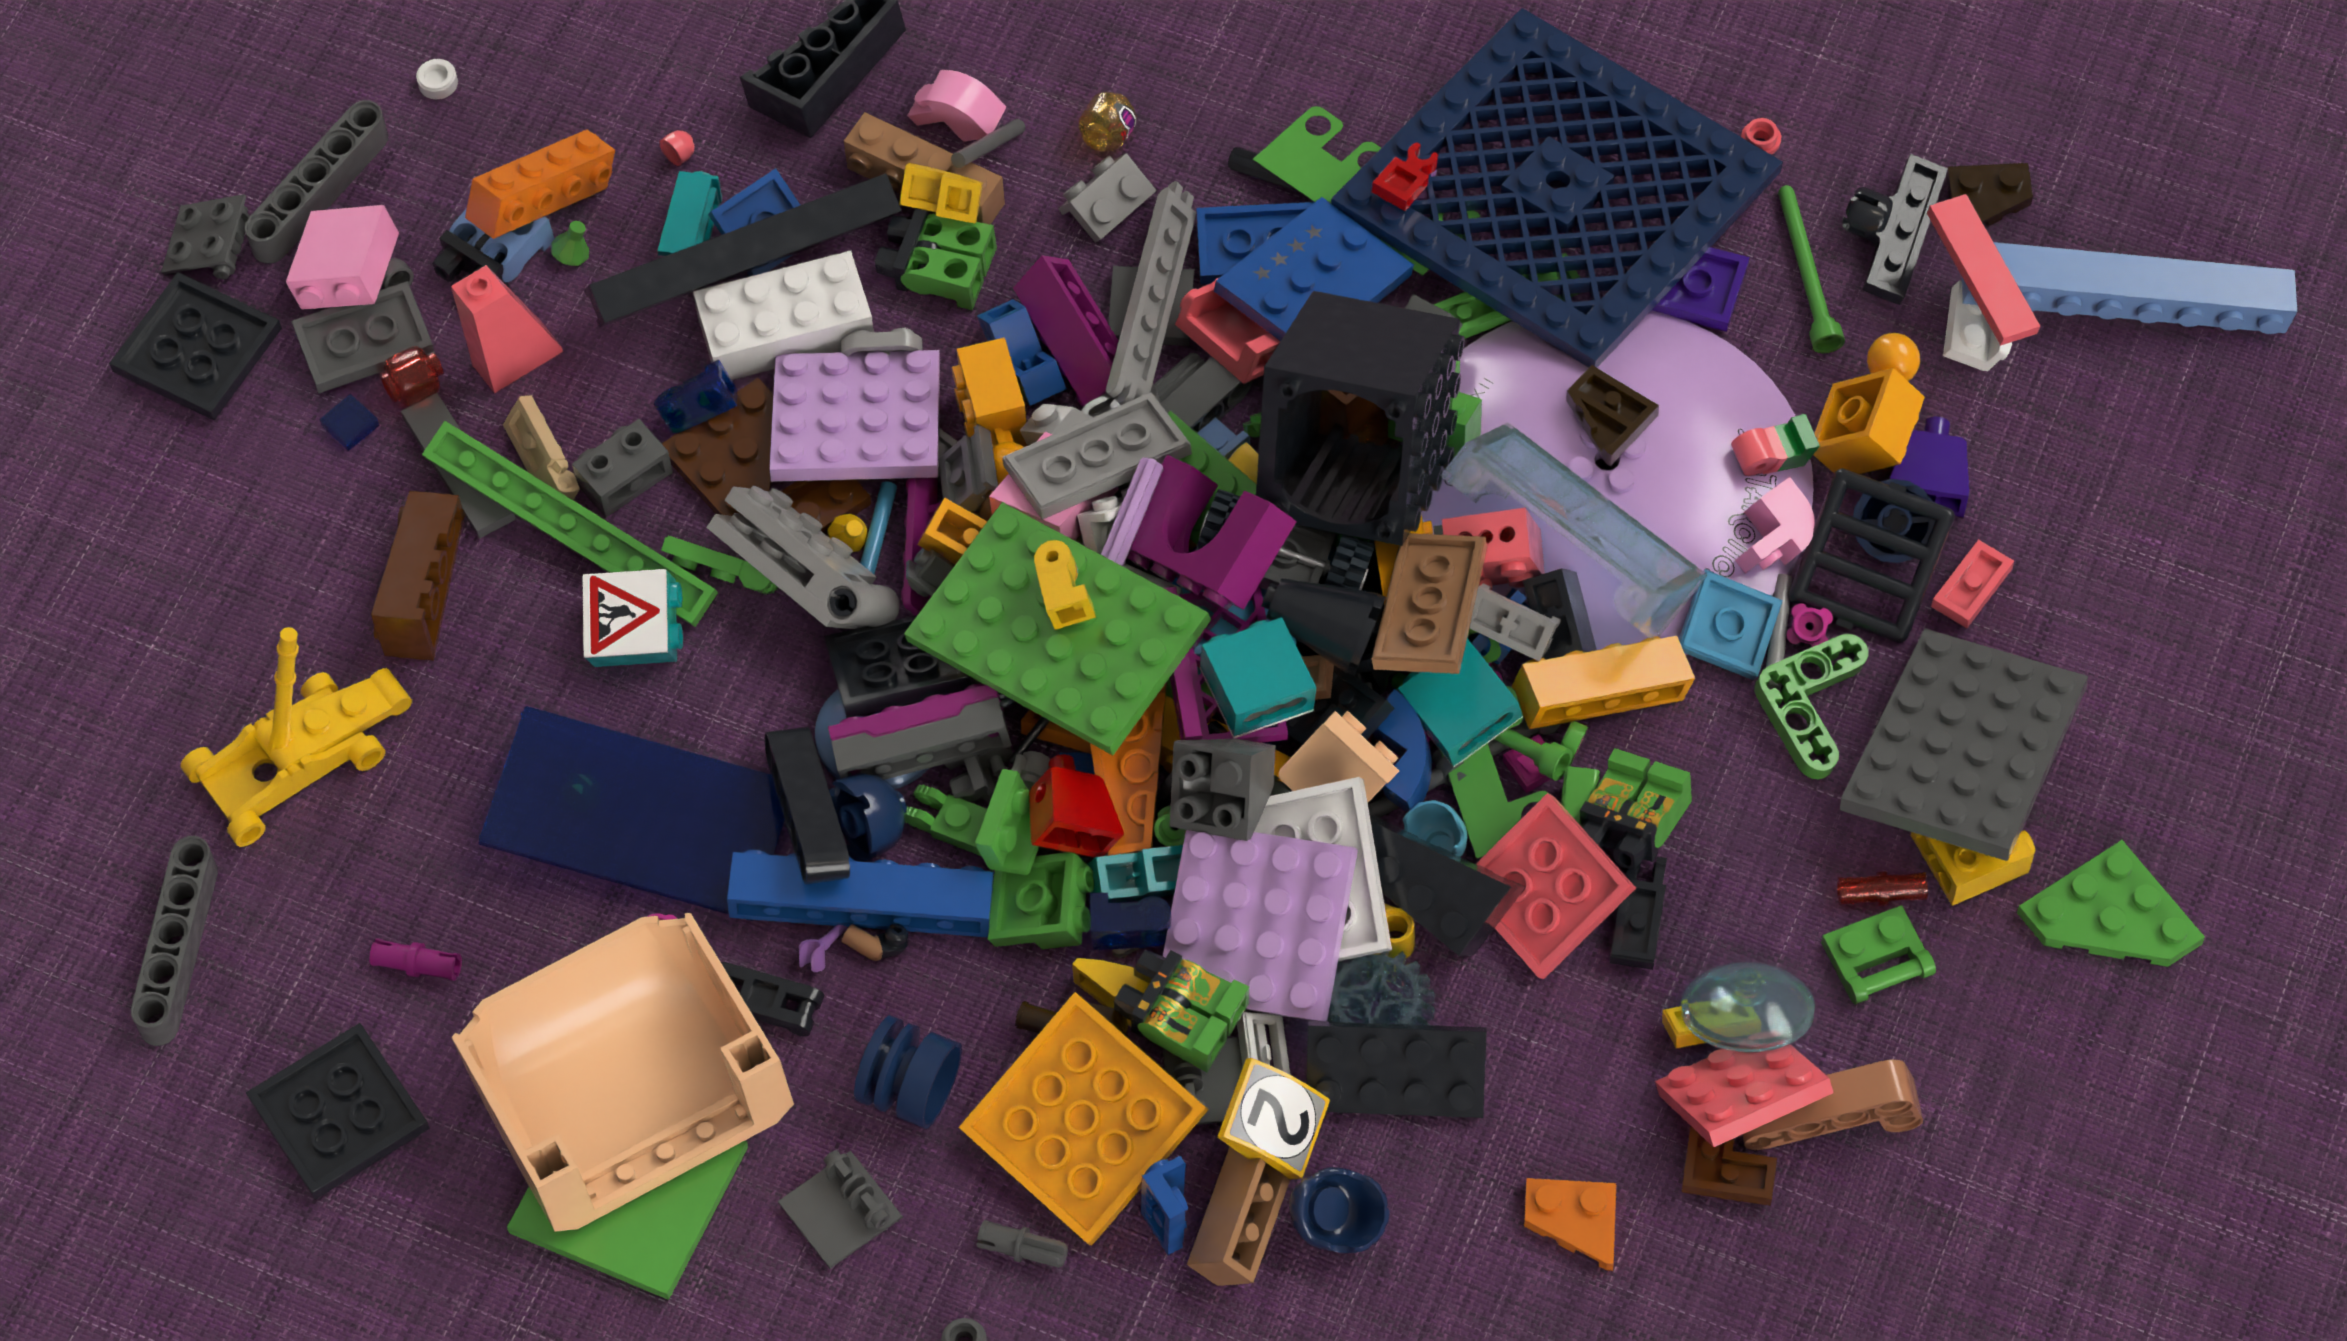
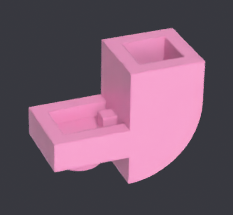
M940 70L933 84L924 85L916 93L915 102L907 116L917 126L944 121L963 142L979 140L993 132L1006 106L987 86L977 79L958 71Z
M1788 477L1766 493L1744 512L1763 538L1735 561L1745 574L1758 564L1765 570L1778 559L1786 565L1809 545L1815 526L1814 513L1809 501L1791 477Z

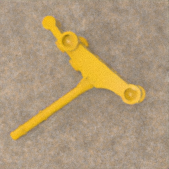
M290 627L281 630L280 640L277 644L278 665L274 675L276 683L274 709L266 713V717L257 720L254 725L250 723L245 726L238 737L217 754L213 755L208 747H200L187 754L181 762V769L188 779L193 783L201 782L230 823L227 827V832L237 846H248L264 834L265 824L259 816L348 760H351L359 771H365L376 766L384 758L385 749L374 735L366 736L363 731L391 715L397 716L404 713L412 704V699L389 669H380L371 675L370 678L339 691L338 686L328 673H317L306 680L301 687V694L305 699L292 705L293 685L296 682L295 660L299 650L297 644L298 633ZM264 763L274 764L277 767V774L272 780L261 782L254 778V772L259 765Z

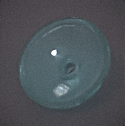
M1733 962L1711 968L1696 977L1683 993L1681 1013L1688 1029L1695 1036L1713 1046L1738 1052H1761L1784 1047L1802 1037L1813 1023L1815 1002L1810 989L1800 979L1782 968L1760 962Z

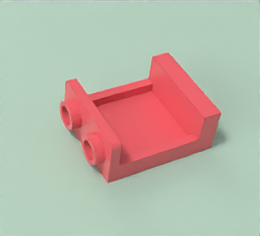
M1216 280L1202 288L1190 290L1181 300V311L1175 325L1243 384L1264 375V366L1280 341L1215 293Z

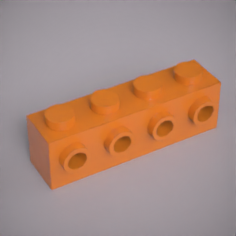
M586 129L472 178L465 218L494 239L607 189L612 175L615 149L601 140L596 134Z

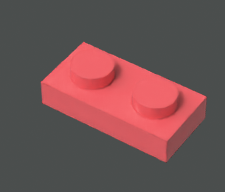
M1978 539L1935 595L1931 607L1967 629L2011 572L2014 560Z

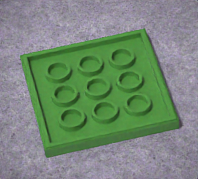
M745 1140L575 1230L554 1231L532 1190L528 1187L507 1226L508 1232L669 1300L748 1149L747 1141Z

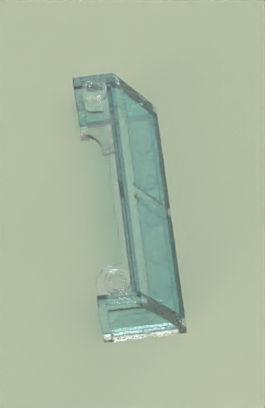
M1509 422L1466 442L1441 474L1443 479L1475 503L1484 495L1495 494L1506 499L1510 494L1623 581L1614 597L1616 610L1624 619L1652 640L1656 636H1661L1707 577L1704 571Z

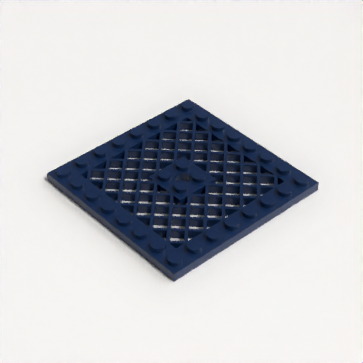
M1521 8L1331 198V204L1374 236L1588 368L1593 365L1597 368L1705 254L1707 249L1721 237L1781 173L1783 162L1524 8ZM1544 73L1545 79L1526 81L1525 74ZM1516 75L1517 81L1509 82ZM1576 91L1577 99L1558 100L1557 93ZM1548 94L1549 101L1530 102L1529 95ZM1520 96L1521 103L1502 104L1501 97ZM1491 99H1493L1494 105L1485 106ZM1608 111L1609 118L1591 119L1589 112ZM1581 114L1582 120L1563 122L1561 115ZM1535 116H1553L1554 122L1535 124L1534 122ZM1525 117L1526 125L1507 126L1506 119ZM1497 120L1498 127L1479 128L1478 121ZM1469 122L1470 129L1461 130ZM1641 130V138L1623 139V131ZM1613 132L1614 140L1595 141L1594 134ZM1585 135L1586 142L1567 143L1566 136ZM1538 138H1546L1539 146ZM1529 139V147L1511 148V140ZM1501 141L1502 149L1483 150L1482 143ZM1416 142L1421 144L1418 158L1422 160L1430 158L1434 152L1438 153L1445 146L1446 153L1438 154L1436 169L1449 168L1451 175L1431 177V174H1429L1426 200H1415L1406 211H1403L1371 192L1373 181L1394 157L1404 162L1407 160L1408 149L1412 144ZM1473 144L1474 151L1455 152L1454 145ZM1674 150L1675 157L1656 159L1655 151ZM1646 152L1647 159L1628 161L1627 153ZM1618 154L1619 162L1600 163V155ZM1514 162H1523L1517 169H1515ZM1506 164L1507 171L1487 172L1486 165ZM1478 166L1479 173L1459 174L1458 167ZM1707 170L1708 177L1689 178L1688 171ZM1678 172L1680 179L1661 181L1660 173ZM1650 174L1652 181L1633 183L1632 175ZM1622 176L1624 184H1613L1614 177ZM1560 181L1565 183L1567 187L1554 189L1548 183ZM1491 186H1501V193L1492 194ZM1482 187L1483 195L1463 196L1462 189ZM1454 190L1455 197L1435 199L1434 191ZM1695 192H1702V193L1694 200L1693 193H1695ZM1683 193L1685 201L1666 203L1665 195ZM1655 196L1657 203L1638 205L1636 197ZM1627 198L1629 205L1610 207L1608 199ZM1599 201L1600 208L1591 209ZM1515 208L1516 215L1496 216L1495 209ZM1486 209L1487 217L1471 219L1467 217V211ZM1524 209L1530 212L1531 214H1525ZM1458 212L1459 220L1439 221L1438 213ZM1423 214H1430V219ZM1679 216L1671 225L1670 217ZM1660 218L1662 226L1643 227L1641 219ZM1632 220L1633 228L1614 229L1613 222ZM1604 222L1605 230L1586 232L1585 224ZM1576 226L1577 233H1568ZM1547 227L1549 235L1529 236L1528 233L1529 228ZM1519 229L1520 237L1505 239L1500 237L1499 231ZM1557 230L1561 231L1564 234H1558ZM1491 232L1492 240L1472 241L1471 233ZM1455 234H1462L1463 239H1461ZM1656 241L1649 249L1647 248L1646 242ZM1637 242L1638 251L1619 252L1618 244ZM1608 245L1610 253L1591 254L1589 246ZM1580 247L1582 255L1562 257V248ZM1552 249V258L1534 259L1532 251ZM1523 252L1525 260L1505 261L1504 253ZM1489 254H1495L1496 259L1489 256ZM1622 266H1632V267L1624 274V271H1623V267H1622ZM1610 267L1614 269L1615 275L1595 276L1594 269ZM1585 270L1586 278L1567 279L1565 271ZM1537 273H1557L1558 280L1538 282ZM1528 274L1529 280L1522 275ZM1599 291H1608L1600 300ZM1590 293L1591 301H1571L1570 294ZM1554 295H1561L1562 300Z

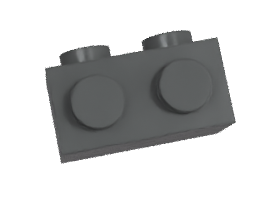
M640 419L629 426L620 427L612 434L611 438L596 448L584 451L577 461L572 463L579 488L605 518L673 473L668 450Z

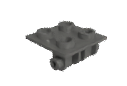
M243 194L182 205L161 273L169 274L211 267L216 278L228 279L229 275L235 272L236 255L241 251L242 247L240 244L244 241L245 223L250 217L247 213L248 208L244 206L247 196Z
M1239 1037L1227 1038L1226 1043L1207 1073L1163 1048L1165 1071L1209 1109L1196 1125L1223 1122L1243 1068Z
M838 1150L829 1153L824 1158V1163L827 1165L825 1169L778 1201L779 1205L829 1269L903 1218L851 1151L846 1154H840Z

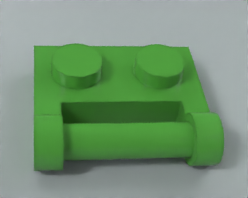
M1902 905L1822 936L1821 944L1850 1000L1855 1005L1868 1000V995L1916 976L1926 978L1936 973L1934 960L1929 951L1924 948ZM1908 954L1910 958L1909 961L1865 978L1857 975L1860 971Z

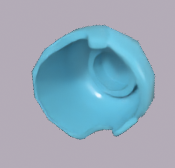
M1436 800L1419 802L1405 814L1403 818L1405 831L1435 846H1440L1456 856L1461 857L1467 845V829L1462 819L1451 806Z

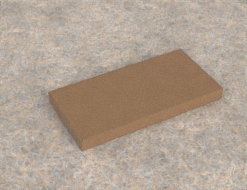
M1409 533L1403 546H1398L1372 656L1373 669L1460 673L1487 551L1486 537Z

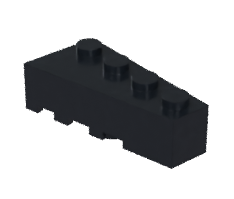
M845 0L827 13L828 19L814 28L809 26L798 34L799 41L783 52L778 49L766 58L768 63L755 73L750 69L740 77L749 107L811 138L906 31L898 0Z
M1369 814L1382 893L1458 956L1475 955L1526 887L1503 878L1487 868L1471 863L1440 846H1435L1410 832Z

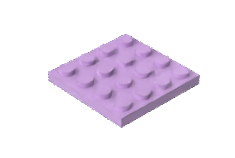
M939 350L890 351V355L880 351L854 352L849 357L839 352L794 353L775 356L770 453L771 482L938 477Z
M1186 830L1163 957L1166 958L1169 951L1172 950L1182 955V959L1192 961L1200 965L1207 972L1230 983L1235 979L1249 986V1005L1246 1010L1311 1021H1327L1358 849L1257 832L1253 833L1250 840L1244 841Z

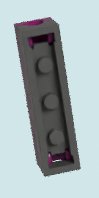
M973 684L965 688L964 691L945 696L932 695L919 703L904 707L890 706L877 714L862 718L849 717L840 721L839 724L828 726L840 778L862 773L879 776L885 780L1012 746L1004 711L1000 706L1001 699L998 691L985 684Z

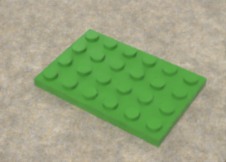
M1002 502L904 635L909 643L1107 753L1114 755L1210 623L1211 618L1207 611ZM1051 540L1062 541L1068 545L1078 567V577L1075 584L1076 586L1085 585L1096 614V618L1056 630L1046 612L1034 563L1036 550L1041 544Z

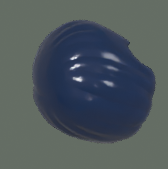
M1327 1167L1317 1171L1313 1176L1304 1178L1295 1186L1289 1200L1291 1221L1300 1237L1313 1247L1338 1253H1358L1368 1250L1370 1246L1376 1244L1382 1237L1390 1218L1387 1196L1382 1191L1380 1184L1369 1176L1345 1168Z

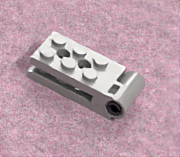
M733 486L725 501L742 515L734 513L733 516L715 514L706 527L826 627L857 629L866 626L877 627L895 620L899 613V599L896 593L887 586L874 585L873 582L877 577L851 556L853 550L846 543L832 537L830 539L820 531L823 526L818 520L806 513H798L791 507L793 504L792 499L777 489L764 491L756 486H752L751 489Z

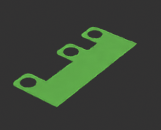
M1315 106L1308 109L1254 157L1253 160L1314 202L1323 197L1331 203V198L1361 169L1357 162L1358 157L1367 151L1378 152L1381 147L1373 142H1364L1341 162L1323 150L1322 147L1342 130L1343 123L1325 109ZM1313 116H1323L1330 121L1331 129L1324 135H1312L1306 130L1305 123ZM1467 211L1469 219L1481 218L1476 211ZM1438 213L1439 221H1443L1444 213ZM1455 234L1461 239H1463L1462 234ZM1387 244L1389 247L1394 249L1408 261L1413 263V270H1415L1419 274L1424 275L1429 270L1428 268L1413 260L1409 256L1405 255L1396 248Z

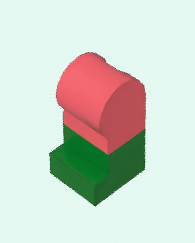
M1806 414L1791 417L1784 424L1746 431L1736 437L1731 443L1745 476L1761 473L1768 474L1805 466L1820 447Z

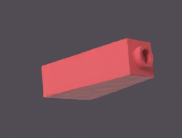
M487 265L451 286L472 365L494 394L563 352L560 344L541 320Z

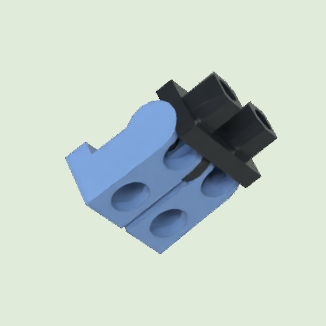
M465 209L451 226L450 230H446L439 238L442 250L432 264L435 273L447 282H451L461 270L467 272V276L487 265L509 287L508 282L514 280L519 275L527 261L539 249L545 251L551 245L554 235L549 219L542 217L533 221V223L530 222L493 239L465 218Z

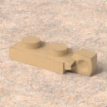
M532 395L519 396L503 423L508 436L528 473L574 500L580 488L574 473L567 470L568 462L565 460L561 447L557 444Z

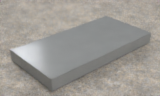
M1152 392L1003 456V464L1006 471L1043 520L1131 481L1137 465L1143 457L1154 459L1162 464L1167 455L1179 460L1192 453L1189 441Z

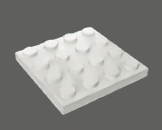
M1356 777L1270 796L1254 832L1349 846L1358 849L1338 961L1391 951L1392 946L1364 779Z

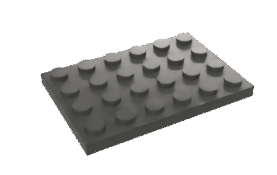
M1924 629L1841 797L1840 810L2008 861L2085 693L2088 676Z

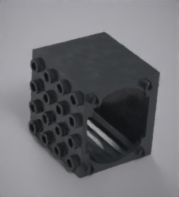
M1313 291L1264 366L1256 496L1274 504L1296 520V525L1403 546L1409 533L1417 531L1421 512L1428 511L1433 491L1438 492L1440 490L1444 471L1449 472L1453 464L1454 447L1449 446V436L1454 434L1458 411L1452 410L1453 398H1456L1459 393L1461 374L1456 373L1455 369L1456 361H1460L1465 342L1464 336L1459 335L1460 319ZM1322 390L1348 392L1379 406L1385 411L1387 418L1394 420L1396 423L1395 437L1403 438V445H1399L1397 449L1391 448V445L1383 444V446H1379L1368 440L1366 443L1359 442V437L1351 434L1348 439H1344V428L1338 423H1335L1329 435L1319 434Z

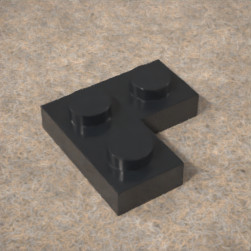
M1334 665L1331 698L1317 699L1314 703L1313 712L1287 720L1288 737L1302 746L1334 711L1341 717L1349 711L1367 728L1361 734L1367 740L1395 708L1387 699L1355 676L1345 673Z

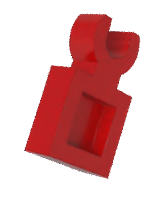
M1418 142L1412 144L1408 149L1407 160L1404 162L1394 157L1373 181L1371 192L1406 211L1428 186L1429 174L1433 173L1437 167L1438 154L1434 152L1428 159H1419L1421 144Z

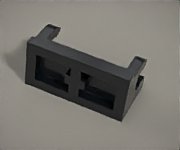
M1561 568L1523 580L1530 609L1549 618L1555 616L1561 619L1559 626L1552 636L1551 645L1542 658L1547 660L1563 657L1567 653L1576 650L1583 651L1584 653L1597 650L1577 572Z

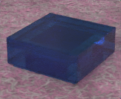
M351 394L320 418L322 427L348 451L380 426L377 417Z

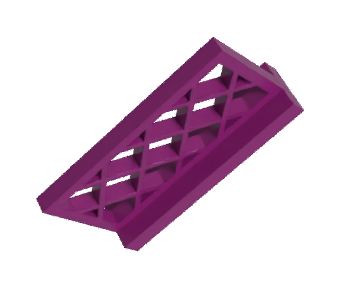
M1176 587L1164 588L1196 606H1204L1214 613L1210 617V623L1169 678L1180 740L1233 739L1230 730L1227 733L1209 734L1207 723L1216 712L1221 716L1222 714L1215 699L1201 691V685L1204 683L1205 678L1202 672L1200 675L1198 674L1197 667L1200 668L1201 657L1195 654L1194 648L1203 638L1209 641L1217 636L1210 630L1220 618L1238 628L1237 632L1246 630L1255 622L1267 621L1265 608L1261 607L1263 602L1261 588L1257 587L1250 599L1253 600L1254 612L1246 621L1228 610L1232 604L1227 603L1223 609L1202 596L1203 592H1200L1197 596L1193 593L1178 594ZM1204 704L1209 707V709L1206 711V713H1205ZM1286 721L1276 724V727L1263 728L1234 739L1259 743L1287 740Z

